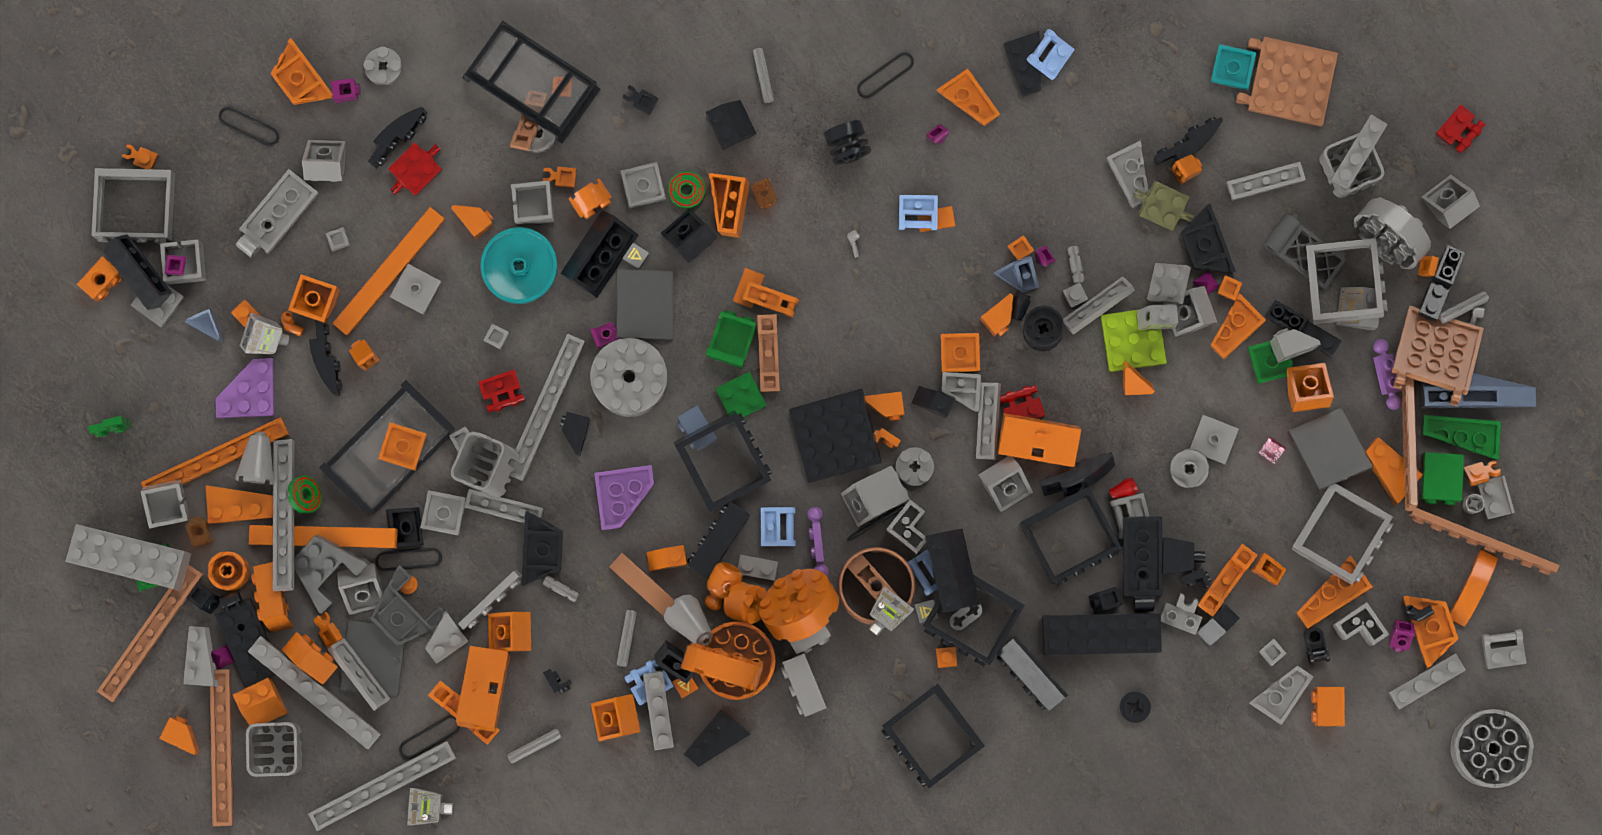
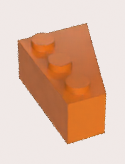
M709 173L717 230L722 236L741 238L750 182L744 177Z
M1377 437L1364 451L1373 466L1371 470L1390 497L1392 504L1397 505L1405 496L1404 458ZM1417 470V481H1418V480L1421 478V476L1423 475V474L1420 473L1418 470Z
M273 562L253 566L254 574H251V578L257 589L254 592L256 602L259 603L260 609H257L259 620L264 622L271 633L293 628V623L289 620L287 614L289 605L285 601V591L275 592L273 590Z

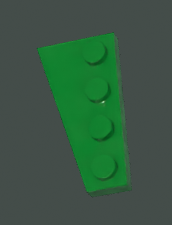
M1423 415L1421 435L1494 460H1499L1501 421Z

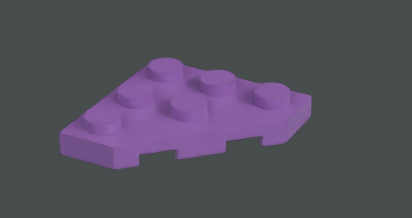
M273 358L253 359L216 398V418L275 416Z
M652 465L594 473L602 530L622 528L654 486Z

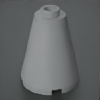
M255 432L254 435H250L235 475L236 481H239V477H241L243 482L265 484V481H270V485H273L274 476L270 437H266V433Z
M683 595L673 601L675 604L671 608L667 607L664 613V620L670 627L692 643L707 646L711 642L713 634L699 601L692 595Z

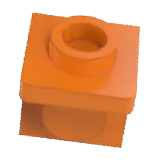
M881 428L880 432L878 430L874 432L876 442L878 443L880 438H882V443L891 449L893 446L897 448L901 443L900 439Z

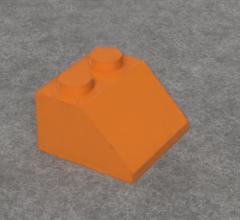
M301 274L288 311L325 323L336 305L341 289Z
M1325 363L1287 368L1288 397L1292 412L1330 407L1334 395Z
M531 612L488 614L489 649L508 652L531 651Z
M266 678L233 694L241 714L249 725L269 723L288 713L272 678Z
M1314 687V691L1311 692V701L1314 703L1311 720L1315 722V726H1345L1344 687Z
M633 694L591 703L598 742L641 732Z

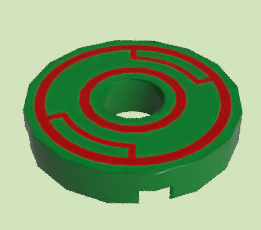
M682 171L675 174L668 185V195L672 203L682 209L697 207L703 201L706 194L703 179L697 173L691 171ZM685 185L692 187V192L689 195H684L681 192Z
M306 475L298 476L290 481L288 486L290 496L288 499L292 507L302 514L315 512L322 502V493L318 483L312 477ZM302 491L306 493V499L303 497Z

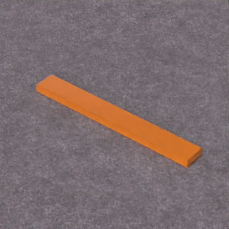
M429 207L332 324L349 336L406 268L407 264L411 262L442 225L445 218Z
M280 417L142 481L141 484L143 487L181 479L182 485L241 458L250 435H254L255 432L266 433V437H270V444L289 436V432L283 419Z
M250 525L248 544L273 545V526ZM294 526V546H306L318 534L339 545L338 547L397 548V529Z

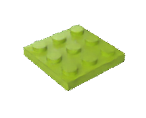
M1138 310L1100 316L1109 372L1122 371L1124 361H1127L1135 369L1167 363L1161 329L1138 330Z

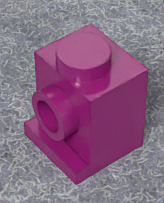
M354 78L331 81L333 100L336 104L358 100V95H361L360 84H356ZM350 89L351 93L345 94V91Z
M612 322L590 329L598 349L604 348L609 343L619 339L616 338V325L614 326ZM609 331L610 335L608 337H604L603 332Z
M1395 619L1389 636V645L1393 650L1397 652L1409 651L1412 639L1415 636L1414 623Z

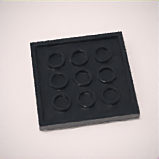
M857 389L789 409L808 483L882 463L863 389Z

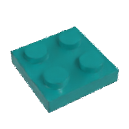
M1219 44L1210 82L1248 90L1256 52Z

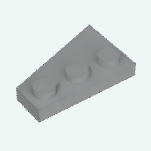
M1141 140L1106 158L1132 209L1141 205L1143 201L1133 196V193L1141 195L1135 192V190L1138 189L1144 193L1148 191Z
M189 626L183 684L219 687L218 680H215L214 677L216 667L215 663H212L211 652L213 649L210 630L207 627Z
M1295 666L1251 700L1249 704L1282 725L1314 676L1299 666Z

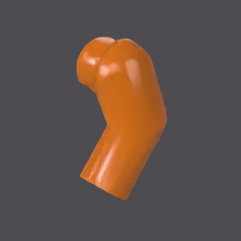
M283 312L281 322L284 330L301 337L304 328L295 325L291 312Z

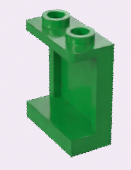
M725 310V313L720 311L706 357L743 369L757 323L754 322L753 318L743 316V318L737 317L736 313Z
M1428 452L1421 454L1423 479L1420 500H1425V504H1437V501H1443L1444 505H1456V502L1462 501L1464 455Z

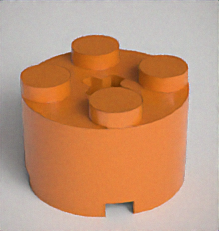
M600 178L596 179L597 184L594 185L591 182L574 194L576 198H568L580 218L585 217L587 220L596 214L594 210L599 207L604 209L612 203L610 201L612 196Z
M231 551L217 553L208 564V578L215 587L227 591L242 588L249 580L251 574L248 561L242 555ZM227 567L232 568L230 575L227 574Z
M745 582L730 586L728 589L730 591L729 595L724 598L725 614L733 620L748 624L758 622L761 619L759 615L760 601L765 597L766 589Z

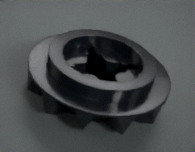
M1130 692L1121 699L1119 708L1121 715L1127 721L1138 723L1148 717L1151 705L1149 699L1144 694ZM1139 700L1138 707L1142 712L1134 711L1131 715L1132 708L1128 703L1135 704Z

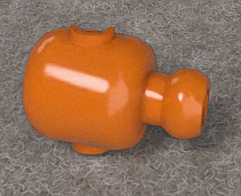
M720 562L715 565L707 580V589L710 595L706 596L704 602L708 608L716 611L722 607V600L725 596L728 597L729 587L742 582V572L737 567L726 562Z

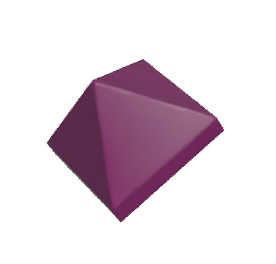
M939 124L928 132L926 137L935 144L944 143L949 130Z
M1047 246L1035 250L1036 262L1045 267L1056 262Z
M167 255L164 274L183 276L186 257Z
M1209 271L1193 281L1196 287L1205 286L1207 294L1220 287Z
M227 644L211 652L218 670L235 662Z

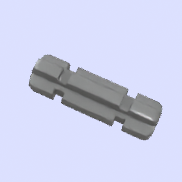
M1070 246L1067 248L1068 256H1070L1071 272L1074 274L1072 276L1073 282L1081 283L1084 281V275L1081 273L1083 270L1080 256H1078L1079 249L1078 246Z
M547 576L543 581L544 586L551 587L553 591L568 597L567 599L575 602L579 596L578 592L571 591L569 587L554 581L555 579Z

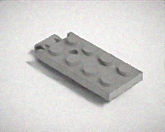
M288 169L239 228V231L242 234L244 233V235L238 240L236 246L250 258H253L260 248H263L269 255L319 193ZM267 222L271 223V228L269 229L265 228V223Z

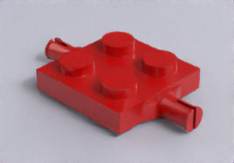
M414 142L388 168L398 181L390 191L396 195L404 187L414 196H417L442 171V168L435 163L433 158L441 149L435 144L427 152Z

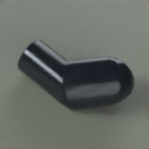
M1408 605L1404 613L1409 619L1419 622L1433 615L1434 611L1430 605L1422 610L1415 608L1413 605Z

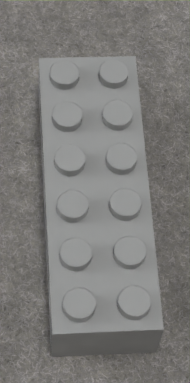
M76 524L65 562L181 591L191 553Z

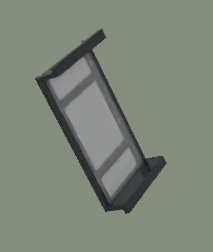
M503 20L462 77L468 83L471 80L553 134L556 141L561 144L564 143L601 90L597 87L596 81Z
M407 380L401 384L402 388L328 463L324 462L319 467L367 516L374 514L450 438L449 435L454 433L455 427ZM390 422L427 434L416 471L378 459Z

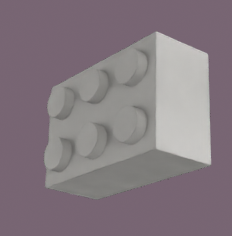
M805 654L783 662L784 667H781L785 679H790L791 685L788 687L792 697L797 696L799 703L796 704L799 714H804L807 717L826 709L827 707Z

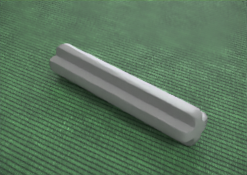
M756 48L753 50L763 100L764 103H771L774 101L764 51L763 48Z
M1482 291L1441 312L1439 320L1442 323H1446L1486 303L1489 296L1486 292Z
M627 610L617 659V665L621 667H626L628 664L637 614L634 610Z
M554 729L509 753L507 757L511 763H515L562 737L558 729Z

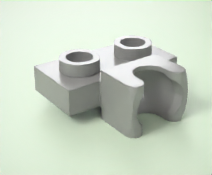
M1180 592L1175 606L1167 602L1165 603L1161 613V622L1196 635L1202 620L1201 615L1194 613L1199 600L1193 598L1190 604H1185V596Z

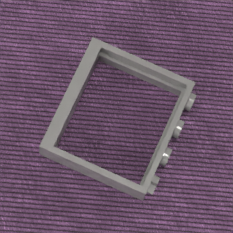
M95 168L91 236L98 239V242H109V239L126 234L132 240H135L136 243H147V240H154V243L158 244L172 241L175 173L172 170ZM105 179L167 181L164 233L102 232Z
M1376 238L1306 246L1314 324L1384 317V311H1387V301L1382 300V293L1385 292V282L1380 281V274H1384L1383 262L1379 263L1378 255H1382L1381 244H1377ZM1371 247L1377 308L1321 314L1315 253Z
M1333 484L1326 490L1291 550L1353 585L1355 581L1359 583L1364 572L1361 570L1364 565L1369 566L1374 558L1371 555L1374 548L1378 550L1384 540L1381 538L1383 533H1389L1394 524L1391 522L1393 516L1338 484ZM1335 492L1384 520L1352 574L1303 546Z

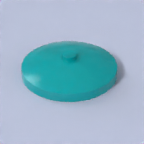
M516 227L498 233L488 242L481 257L480 267L486 286L496 297L508 303L526 304L541 298L548 292L555 281L558 264L552 245L543 235L532 229Z

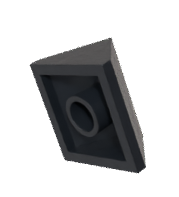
M419 507L386 509L388 528L397 529V548L392 549L424 545L422 529L420 528Z

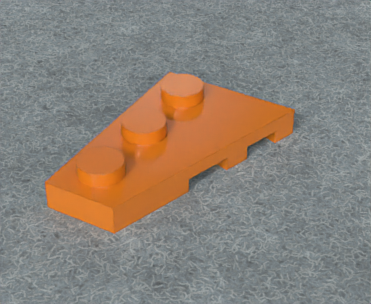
M968 68L936 90L983 126H986L1000 116V113Z
M1239 293L1225 321L1212 341L1211 347L1224 360L1266 322V319Z

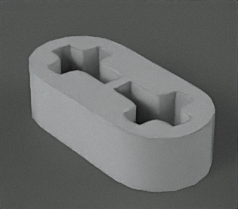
M975 605L978 607L977 615L971 614L967 616L966 613L970 611L969 607L962 608L953 614L949 620L951 628L959 631L976 620L982 613L981 605ZM964 615L966 619L961 622L962 626H954L955 620L953 618L957 617L959 619Z

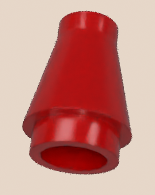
M1127 477L1115 487L1109 489L1112 499L1115 500L1133 496L1139 490L1134 478L1128 479Z

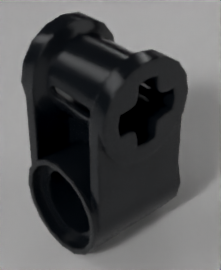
M1315 627L1306 629L1303 636L1309 664L1312 666L1316 662H1329L1330 654L1323 631ZM1312 631H1316L1318 634V639L1314 642L1309 637Z

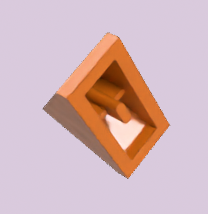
M1127 361L1123 362V390L1125 395L1153 394L1155 392L1153 385Z
M1266 553L1259 555L1251 569L1253 573L1276 586L1287 570Z

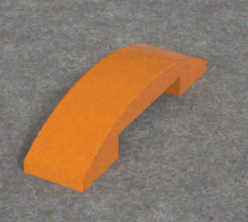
M1241 544L1212 582L1197 606L1213 617L1258 555L1244 544Z
M1480 549L1465 585L1450 610L1453 622L1463 627L1466 626L1490 581L1498 561L1497 557Z
M440 680L428 696L456 718L460 695ZM498 727L496 732L468 728L487 745L500 731Z

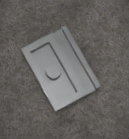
M1505 476L1492 478L1488 482L1477 485L1478 493L1485 501L1483 511L1486 520L1515 513Z

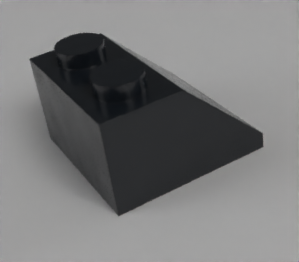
M741 100L724 103L706 111V117L722 150L757 134Z
M690 209L685 211L661 232L662 236L688 263L717 239L707 224Z

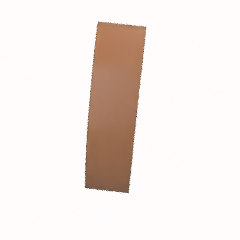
M529 90L524 104L540 113L546 104L547 94ZM522 115L518 128L514 132L510 147L529 151L537 135L539 125Z
M777 314L757 315L761 392L780 391Z
M623 553L609 566L663 616L667 607L671 608L675 604L671 596Z

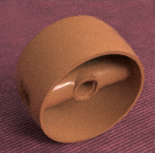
M883 547L866 548L852 555L843 565L838 578V595L844 609L854 619L868 625H872L875 620L865 619L857 615L850 609L844 599L842 579L846 569L848 568L876 601L884 587L888 588L895 595L897 594L863 555L883 553L897 559L906 569L910 579L911 590L907 602L908 605H911L915 594V577L908 562L895 551ZM874 581H879L882 584V589L878 592L871 589V583Z

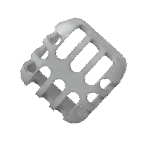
M1358 134L1329 145L1319 157L1324 174L1328 178L1329 185L1333 184V193L1339 198H1345L1349 194L1365 190L1371 185L1374 186L1384 176V168L1375 148H1373L1368 156L1371 164L1361 168L1358 174L1374 166L1377 168L1376 174L1361 181H1358L1355 177L1348 190H1344L1340 185L1331 181L1335 174L1334 171L1338 169L1349 151L1347 144L1354 142ZM1342 146L1343 154L1338 155L1336 149ZM1332 151V159H1328L1327 152ZM1338 159L1339 165L1332 168L1330 161Z
M470 432L466 435L452 466L451 476L454 480L494 497H500L506 492L504 489L505 484L511 481L509 474L515 472V468L509 466L508 462L510 459L519 462L520 455L516 449L481 433ZM493 443L497 446L496 451H493L492 449ZM477 445L496 453L497 459L491 460L473 452L472 447ZM474 458L492 464V470L487 471L473 465ZM472 468L487 474L488 480L484 482L469 476V469ZM478 482H482L480 487L476 485Z
M292 722L255 723L250 725L246 730V768L248 773L255 777L298 774L302 769V741L299 738L300 733H302L301 727ZM286 725L291 726L293 731L287 732ZM262 726H269L270 731L264 733ZM274 726H281V732H275ZM286 733H294V741H284L282 737ZM272 734L274 740L272 742H252V735ZM285 745H294V753L283 752V747ZM254 746H273L274 752L271 754H254ZM271 757L274 759L273 765H254V758ZM285 757H294V764L286 765L283 763V759ZM266 766L270 767V773H263ZM277 766L282 767L281 773H275ZM293 766L294 769L286 773L287 767Z

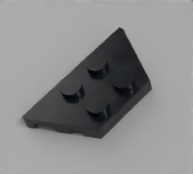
M1209 203L1181 231L1182 241L1193 269L1233 274L1236 272L1212 206Z
M525 511L522 565L523 586L546 577V575L560 571L562 567L563 530L529 511Z

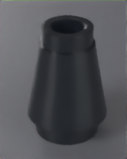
M1016 292L1012 302V319L1022 321L1031 303L1030 295Z

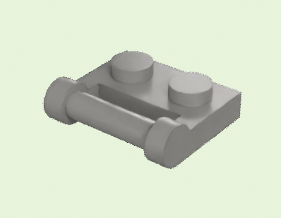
M1144 493L1109 502L1114 510L1119 529V539L1123 538V514L1120 505L1126 504L1129 517L1149 516Z
M1521 629L1496 635L1482 634L1487 669L1527 664ZM1515 640L1516 643L1515 646L1491 649L1490 643Z

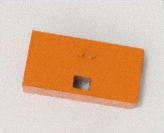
M1004 413L997 452L1001 455L1074 467L1081 428L1075 425Z
M470 646L456 717L458 726L496 732L510 660L508 651Z

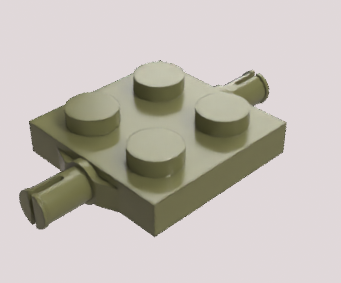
M1155 180L1150 190L1146 193L1138 189L1135 192L1141 195L1133 193L1134 197L1143 200L1138 215L1171 231L1174 230L1180 218L1191 222L1194 215L1184 211L1189 196Z

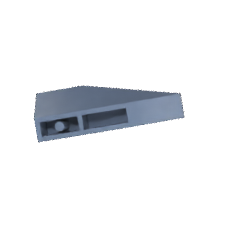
M1473 373L1467 395L1462 394L1458 406L1450 405L1453 391L1419 381L1420 408L1536 407L1535 387Z

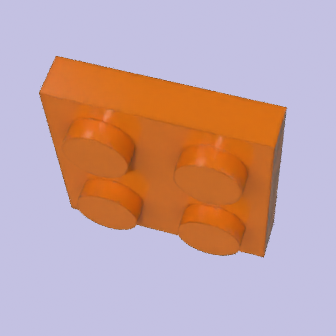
M979 333L940 335L942 373L980 372Z
M390 422L378 459L416 471L427 434Z

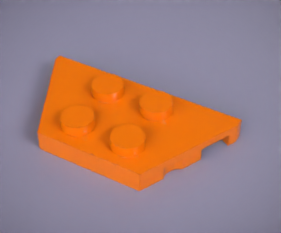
M290 38L284 52L281 53L277 65L274 66L271 72L275 81L293 105L333 98L332 92L292 38Z
M1403 596L1405 607L1413 605L1415 608L1422 610L1430 605L1434 611L1433 615L1422 621L1417 622L1410 619L1411 623H1414L1415 636L1425 666L1428 668L1459 639L1447 603L1444 601Z

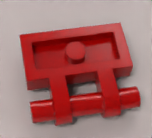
M1460 104L1435 134L1449 146L1456 141L1459 145L1455 150L1458 153H1462L1470 147L1471 141L1482 133L1485 123L1481 120L1476 125L1471 123L1475 115ZM1466 128L1470 132L1464 138L1460 134Z
M515 370L478 381L484 400L492 398L493 404L486 406L489 413L493 411L499 412L502 411V408L510 405L516 406L519 402L525 401L523 393L519 395L514 393V390L521 388ZM509 394L510 398L499 401V395Z
M1027 385L1020 390L1008 391L1005 395H1001L1000 402H1008L1010 406L1004 408L1003 412L1035 419L1044 417L1045 412L1040 397L1033 400L1031 394L1038 392L1036 385L1030 387ZM1025 397L1026 402L1015 404L1014 399Z

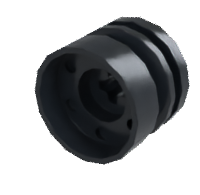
M861 120L849 121L824 132L827 146H837L830 151V155L835 156L832 159L834 165L852 163L871 153L870 146H865L868 144V139H858L865 134Z
M1045 305L1030 310L1023 324V337L1027 345L1041 352L1050 351L1055 348L1061 341L1064 323L1062 316L1053 307ZM1045 327L1046 332L1040 334V329Z

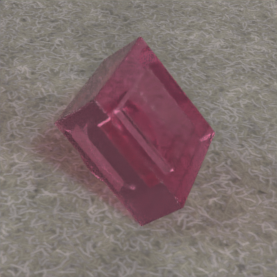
M1269 437L1258 453L1272 463H1275L1286 447Z

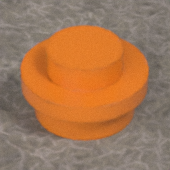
M410 575L412 578L400 588L401 592L411 594L416 591L418 582L412 575Z

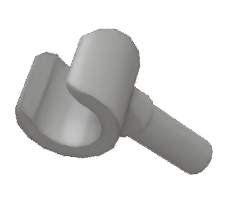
M853 230L848 233L847 239L851 243L854 257L857 258L859 254L855 241L860 239L857 231Z
M1476 307L1472 309L1469 324L1474 325L1476 318H1483L1484 308Z

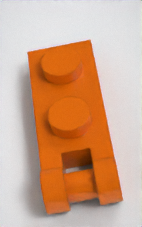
M750 281L742 298L746 302L792 318L795 313L793 311L794 307L799 301L796 297ZM783 300L788 302L786 308L781 307Z

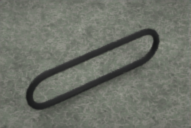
M906 52L898 54L863 79L857 86L858 94L863 98L875 95L911 69L914 64L913 57ZM906 55L911 59L909 67L871 94L863 95L860 92V86L900 56Z
M225 107L219 112V120L222 124L267 146H273L278 142L279 134L274 128L231 107ZM225 110H231L272 130L276 134V140L272 143H266L224 122L221 115Z
M900 505L851 534L847 540L850 541L898 513L905 505Z
M436 548L385 551L377 555L375 563L380 570H396L397 567H381L378 563L379 557L384 554L436 551L439 554V560L435 564L402 566L403 569L434 567L442 561V554Z
M447 716L442 720L436 722L435 724L429 726L428 728L422 730L421 732L415 734L414 736L408 738L407 740L403 741L399 747L400 755L405 759H412L418 756L419 754L423 753L424 751L430 749L431 747L437 745L438 743L444 741L445 739L451 737L452 735L456 734L459 731L460 726H457V729L454 732L448 734L447 736L441 738L440 740L434 742L433 744L427 746L426 748L420 750L419 752L411 756H406L402 752V747L405 743L411 741L412 739L418 737L419 735L425 733L426 731L432 729L433 727L439 725L447 719L456 720V718L454 716Z

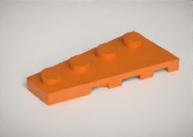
M206 486L208 524L273 518V495Z
M1350 555L1340 568L1352 574L1357 564ZM1333 574L1297 612V615L1308 630L1372 589L1373 586L1364 574L1359 583L1355 581L1353 585Z

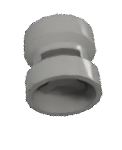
M1471 494L1462 500L1461 506L1464 512L1475 514L1483 510L1485 501L1481 495Z

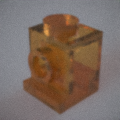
M769 178L751 184V190L760 209L763 207L764 209H769L775 206L777 198ZM763 191H767L768 196L763 197L761 196V193Z
M200 516L189 520V524L185 525L193 547L198 548L215 541L206 519L200 518ZM199 528L203 529V534L201 535L197 533Z

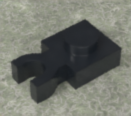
M629 85L628 90L633 92L632 96L624 94L622 98L626 101H634V108L651 115L659 98L643 89L638 93L633 86Z

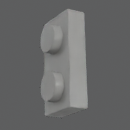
M740 555L738 569L745 576L775 581L778 562Z

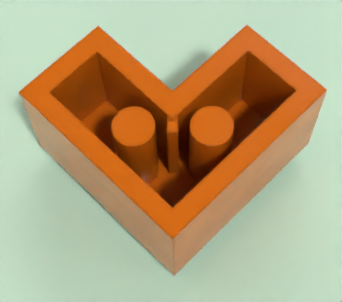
M296 632L282 648V651L297 667L321 684H324L338 668L333 662V656L328 652L324 654L320 652L322 649L306 634L302 636Z

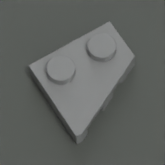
M943 372L941 392L955 398L956 401L973 411L979 412L981 375Z
M447 611L443 613L441 621L436 626L432 637L425 646V649L436 664L468 642V639Z

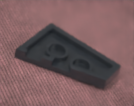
M1039 31L1003 44L1022 97L1041 91V71L1027 61L1028 56L1033 54L1040 44Z
M720 710L684 755L700 767L749 736L750 733Z

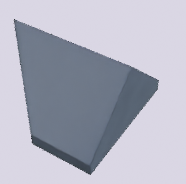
M1031 256L1014 261L994 272L995 275L1021 293L1039 287Z
M207 309L186 319L185 322L221 343L224 339L218 316L212 310Z

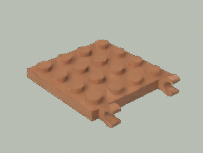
M1263 37L1262 42L1258 39L1250 38L1247 48L1260 51L1251 96L1239 93L1236 103L1249 105L1247 111L1322 127L1338 53L1269 37Z
M1409 306L1392 368V373L1397 374L1393 387L1401 389L1405 377H1409L1453 391L1450 405L1458 406L1462 394L1467 395L1484 328L1456 319L1442 323L1438 318L1436 322H1433L1418 315L1419 308Z

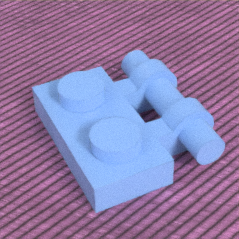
M649 660L645 663L646 665L637 670L633 669L629 675L624 677L627 683L635 680L637 685L632 687L631 691L640 706L647 702L645 684L640 677L643 673L656 671L655 668L659 665L655 663V660L652 662ZM663 670L666 692L674 686L666 671Z

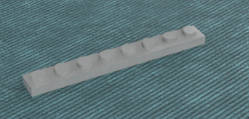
M567 334L516 447L520 455L519 462L511 459L509 466L515 468V472H511L509 476L524 481L584 347V340Z
M292 439L274 441L273 590L275 592L294 590V508L288 499L290 496L288 486L290 481L294 479L295 441Z
M262 636L248 650L251 655L365 748L369 749L381 735L374 727L314 678L297 667L293 661Z
M446 741L312 811L308 815L316 831H319L457 758L449 742Z

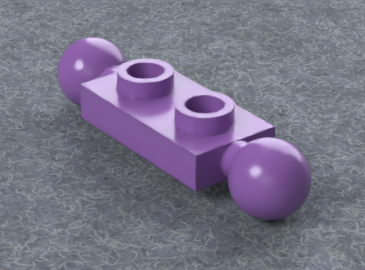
M1378 339L1374 342L1373 349L1379 356L1373 359L1382 395L1388 394L1389 396L1386 400L1388 408L1397 410L1401 407L1402 400L1396 393L1402 390L1393 387L1397 376L1396 373H1392L1394 356L1393 354L1387 355L1386 353L1389 348L1388 342L1384 339Z
M811 507L807 515L812 521L813 527L809 528L810 540H814L815 546L811 547L812 559H816L817 564L814 569L820 570L828 576L829 569L824 565L820 528L823 512L819 507Z

